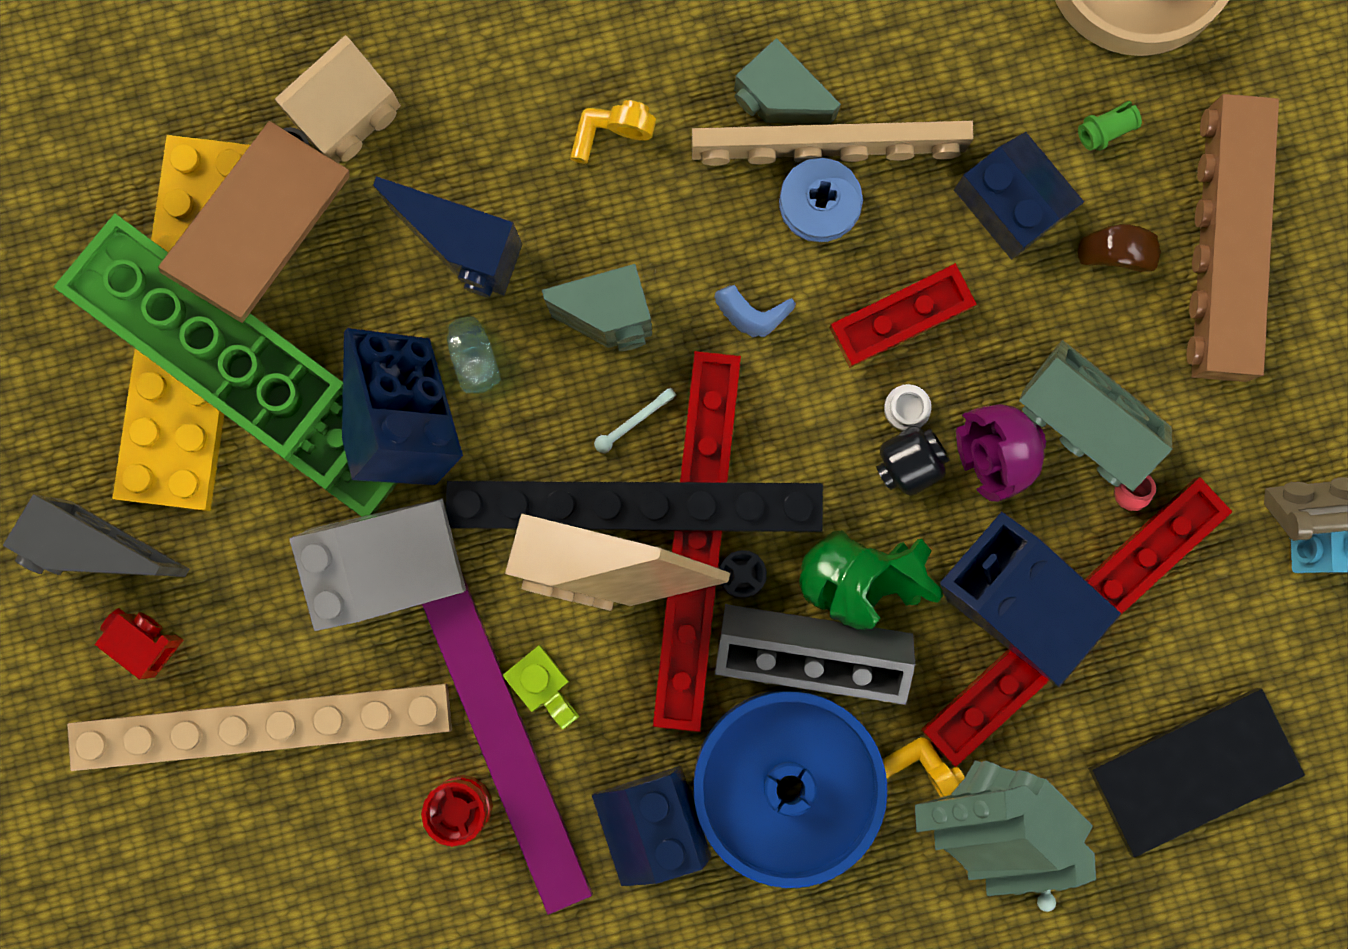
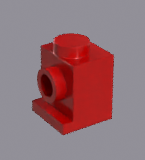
M117 608L102 623L100 631L103 634L94 645L140 680L155 678L184 640L177 634L161 635L160 631L163 627L145 613L139 612L137 615L127 614L120 608Z

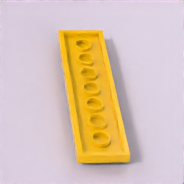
M167 135L151 240L169 253L250 145ZM137 349L134 350L112 499L211 511L224 414Z

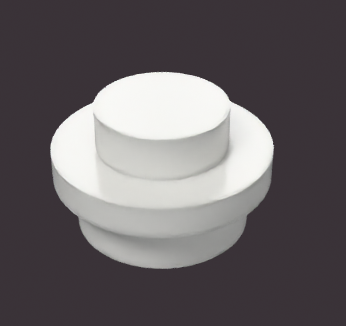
M910 384L901 385L893 389L887 396L884 403V413L888 422L898 430L904 431L911 426L922 427L930 417L931 401L927 393L920 387Z

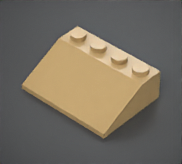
M525 514L520 516L505 572L507 575L524 579L521 587L523 590L612 611L614 602L633 606L727 583L730 577L729 572L662 548Z

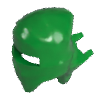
M843 530L834 531L821 539L804 556L801 565L799 583L805 600L821 610H829L831 619L839 620L844 626L848 625L857 630L872 629L876 626L880 617L874 610V606L883 596L897 593L906 606L918 605L921 601V596L936 603L943 597L942 589L927 574L925 564L932 550L923 539H917L910 549H908L904 542L899 543L887 554L876 549L866 548L862 544L851 540Z

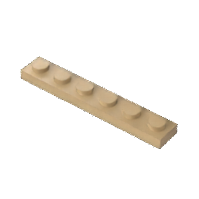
M973 121L692 128V160H702V163L705 165L718 166L729 163L730 159L748 158V162L751 164H769L775 162L776 158L794 157L795 162L802 163L805 160L822 158V156H840L842 161L857 162L866 160L868 155H886V158L889 160L900 161L911 159L914 157V154L932 153L935 159H952L961 155L960 152H966L973 141Z

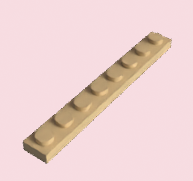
M448 683L67 724L71 771L452 731Z

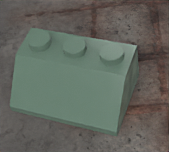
M1063 340L1055 347L1024 388L1019 399L1025 405L1022 411L1034 423L1041 427H1045L1047 424L1062 435L1059 440L1070 452L1078 457L1086 454L1099 464L1097 471L1100 475L1116 487L1124 484L1133 492L1173 449L1172 426Z

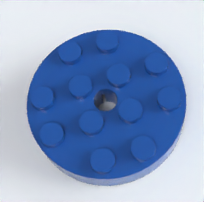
M778 690L758 694L744 700L726 712L716 722L705 738L697 757L693 778L695 808L703 833L716 853L729 866L745 877L765 885L781 888H801L821 884L837 877L852 867L866 853L876 838L883 822L887 803V778L877 745L866 728L851 713L831 700L816 694L797 690ZM786 776L799 777L802 782V789L795 798L783 799L777 795V779L781 780Z

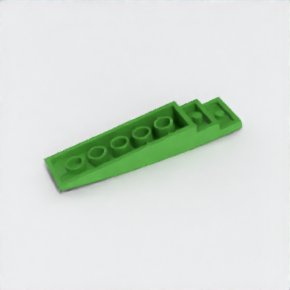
M114 213L53 287L358 515L363 517L374 514L398 483L352 480L342 441L343 382L252 314H249L245 321L241 323L161 274L158 266L167 256L168 252Z

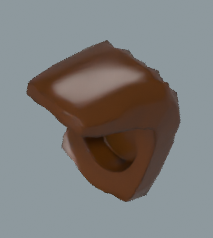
M1131 224L1105 227L1082 238L1078 245V258L1083 265L1116 266L1138 272L1154 271L1158 267L1161 254L1158 236L1148 229Z

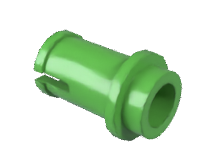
M1126 101L1098 117L1095 115L1087 116L1083 124L1078 127V135L1086 149L1101 151L1108 146L1109 141L1132 130L1139 129L1142 124V118L1136 105L1132 106L1131 101Z

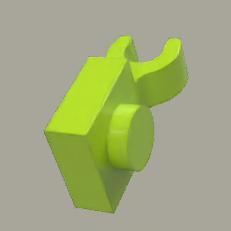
M538 645L502 675L531 712L536 711L544 704L562 730L566 729L580 717L560 692L570 681L541 645Z

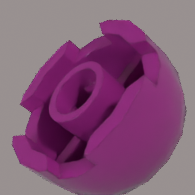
M1003 404L979 407L962 415L966 421L965 425L956 429L957 449L964 470L967 471L974 468L978 479L983 484V486L976 490L989 501L996 502L1026 490L1040 475L1044 461L1046 438L1041 427L1021 410L1014 406Z

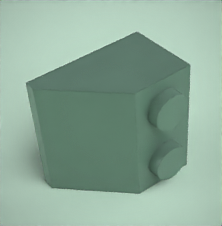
M635 264L542 290L551 317L607 348L618 346L619 351L632 350L645 345L644 338L653 336L651 317Z

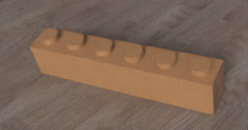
M1222 94L1208 109H1205L1201 118L1200 134L1202 137H1206L1205 154L1201 156L1198 164L1197 176L1198 181L1203 182L1202 199L1199 200L1195 211V225L1200 227V243L1195 247L1192 258V269L1194 273H1198L1197 290L1192 293L1189 305L1190 317L1195 318L1194 336L1190 338L1187 346V362L1192 364V378L1248 382L1264 376L1279 98Z

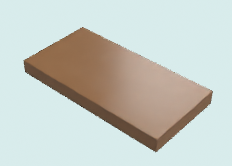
M268 121L158 266L160 273L243 323L349 179V170L271 121Z

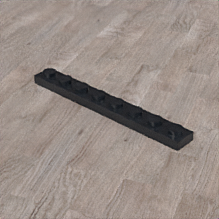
M447 481L446 514L450 529L517 530L520 516L525 514L586 530L823 533V483Z

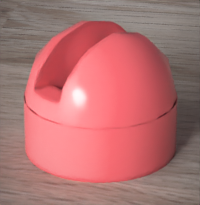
M1148 475L1133 492L1124 484H1121L1119 487L1115 486V500L1121 508L1128 511H1139L1146 507L1154 497L1156 484L1152 477Z

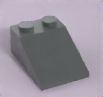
M36 494L32 495L3 544L4 547L18 554L15 562L38 574H42L44 570H47L57 575H61L63 571L186 577L190 570L72 501Z

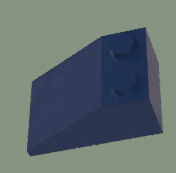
M376 176L373 186L390 210L460 281L465 283L464 289L490 298L492 292L505 295L523 245L513 222Z

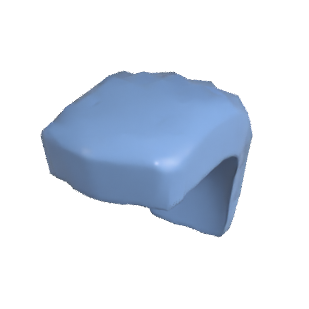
M729 285L715 293L716 304L724 316L740 332L746 333L751 337H765L770 334L796 306V303L791 298L771 310L760 312L744 299L735 285Z

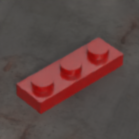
M955 263L830 324L829 328L849 368L974 308L977 304Z

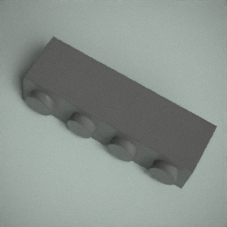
M725 604L715 675L906 705L915 668L913 633L875 627L857 630L836 621Z

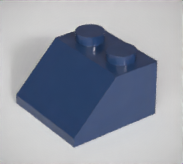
M1027 132L1001 145L965 173L954 189L1011 260L1084 203L1082 198Z
M682 766L592 794L621 886L661 883L700 871L711 859L712 856L699 823Z

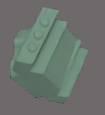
M975 760L964 780L951 795L915 805L916 832L934 830L935 850L944 849L968 871V880L986 879L987 896L1021 895L1026 892L1041 893L1054 889L1062 891L1096 880L1095 853L1084 843L1093 825L1047 779L1037 777L1022 770L1013 771L1002 768L989 761L979 762Z

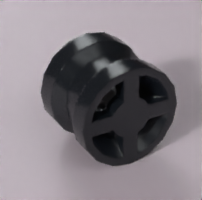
M739 550L733 552L723 560L719 569L730 573L729 581L721 584V586L728 594L734 597L746 598L755 595L762 589L766 581L767 571L765 564L758 555L751 551Z

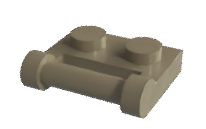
M1339 477L1331 482L1311 484L1290 482L1284 486L1269 487L1265 489L1264 505L1293 541L1311 539L1313 534L1348 531V478Z

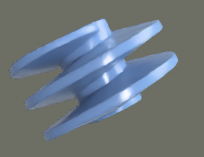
M823 157L805 160L794 167L782 184L779 198V208L784 223L795 235L813 242H828L841 238L844 234L848 233L858 221L863 204L861 186L853 172L839 161ZM817 193L827 195L825 208L815 206Z

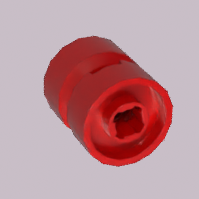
M460 775L449 778L433 789L425 799L421 812L423 827L428 835L439 844L451 847L465 845L479 834L491 817L493 804L490 792L485 784L475 777Z

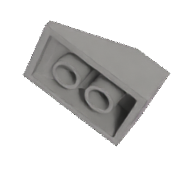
M443 499L314 527L289 538L314 631L364 621L466 591Z

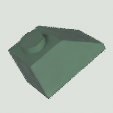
M777 38L748 63L735 78L734 91L736 92V101L745 112L751 116L757 113L765 123L830 125L836 119L841 105Z

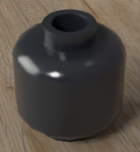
M911 426L881 445L880 456L883 463L876 466L889 490L898 486L903 493L913 496L945 477V463L949 462L950 458L931 428L924 432L918 426Z

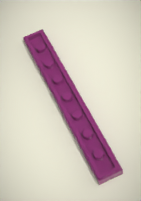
M463 576L466 591L423 603L422 606L543 905L549 915L591 897L593 892L507 681L502 676L503 671Z

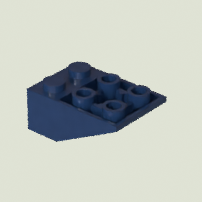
M347 328L344 331L342 441L352 480L436 485L463 456L430 338Z
M1003 512L996 517L940 582L946 601L1057 687L1064 683L1121 615L1112 604L1045 543Z

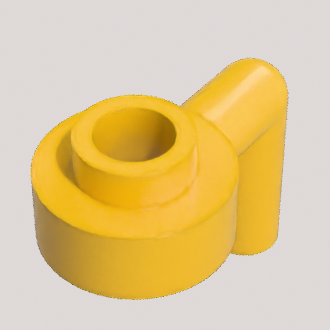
M625 100L622 105L613 106L611 111L586 108L581 113L570 159L581 164L588 163L596 128L609 129L620 136L630 139L650 140L653 135L656 118L649 113L650 108L647 105L632 100Z
M924 737L912 741L882 759L886 778L920 760L940 798L951 795L965 778L958 766L949 769L941 760L931 742Z

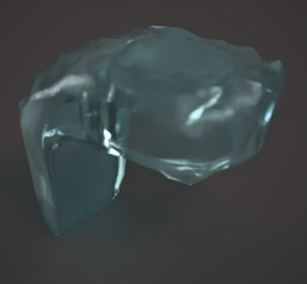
M466 316L453 321L448 327L447 342L459 384L466 393H484L492 389L501 380L487 334L475 317Z

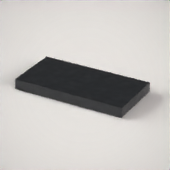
M1255 688L1088 768L1129 854L1133 857H1137L1305 776L1261 688Z

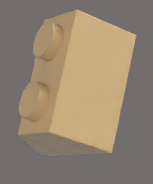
M346 35L275 98V101L297 129L303 132L312 145L319 152L337 163L340 161L346 162L353 158L362 148V141L374 130L380 131L386 128L394 120L397 114L396 110L401 106L391 88Z

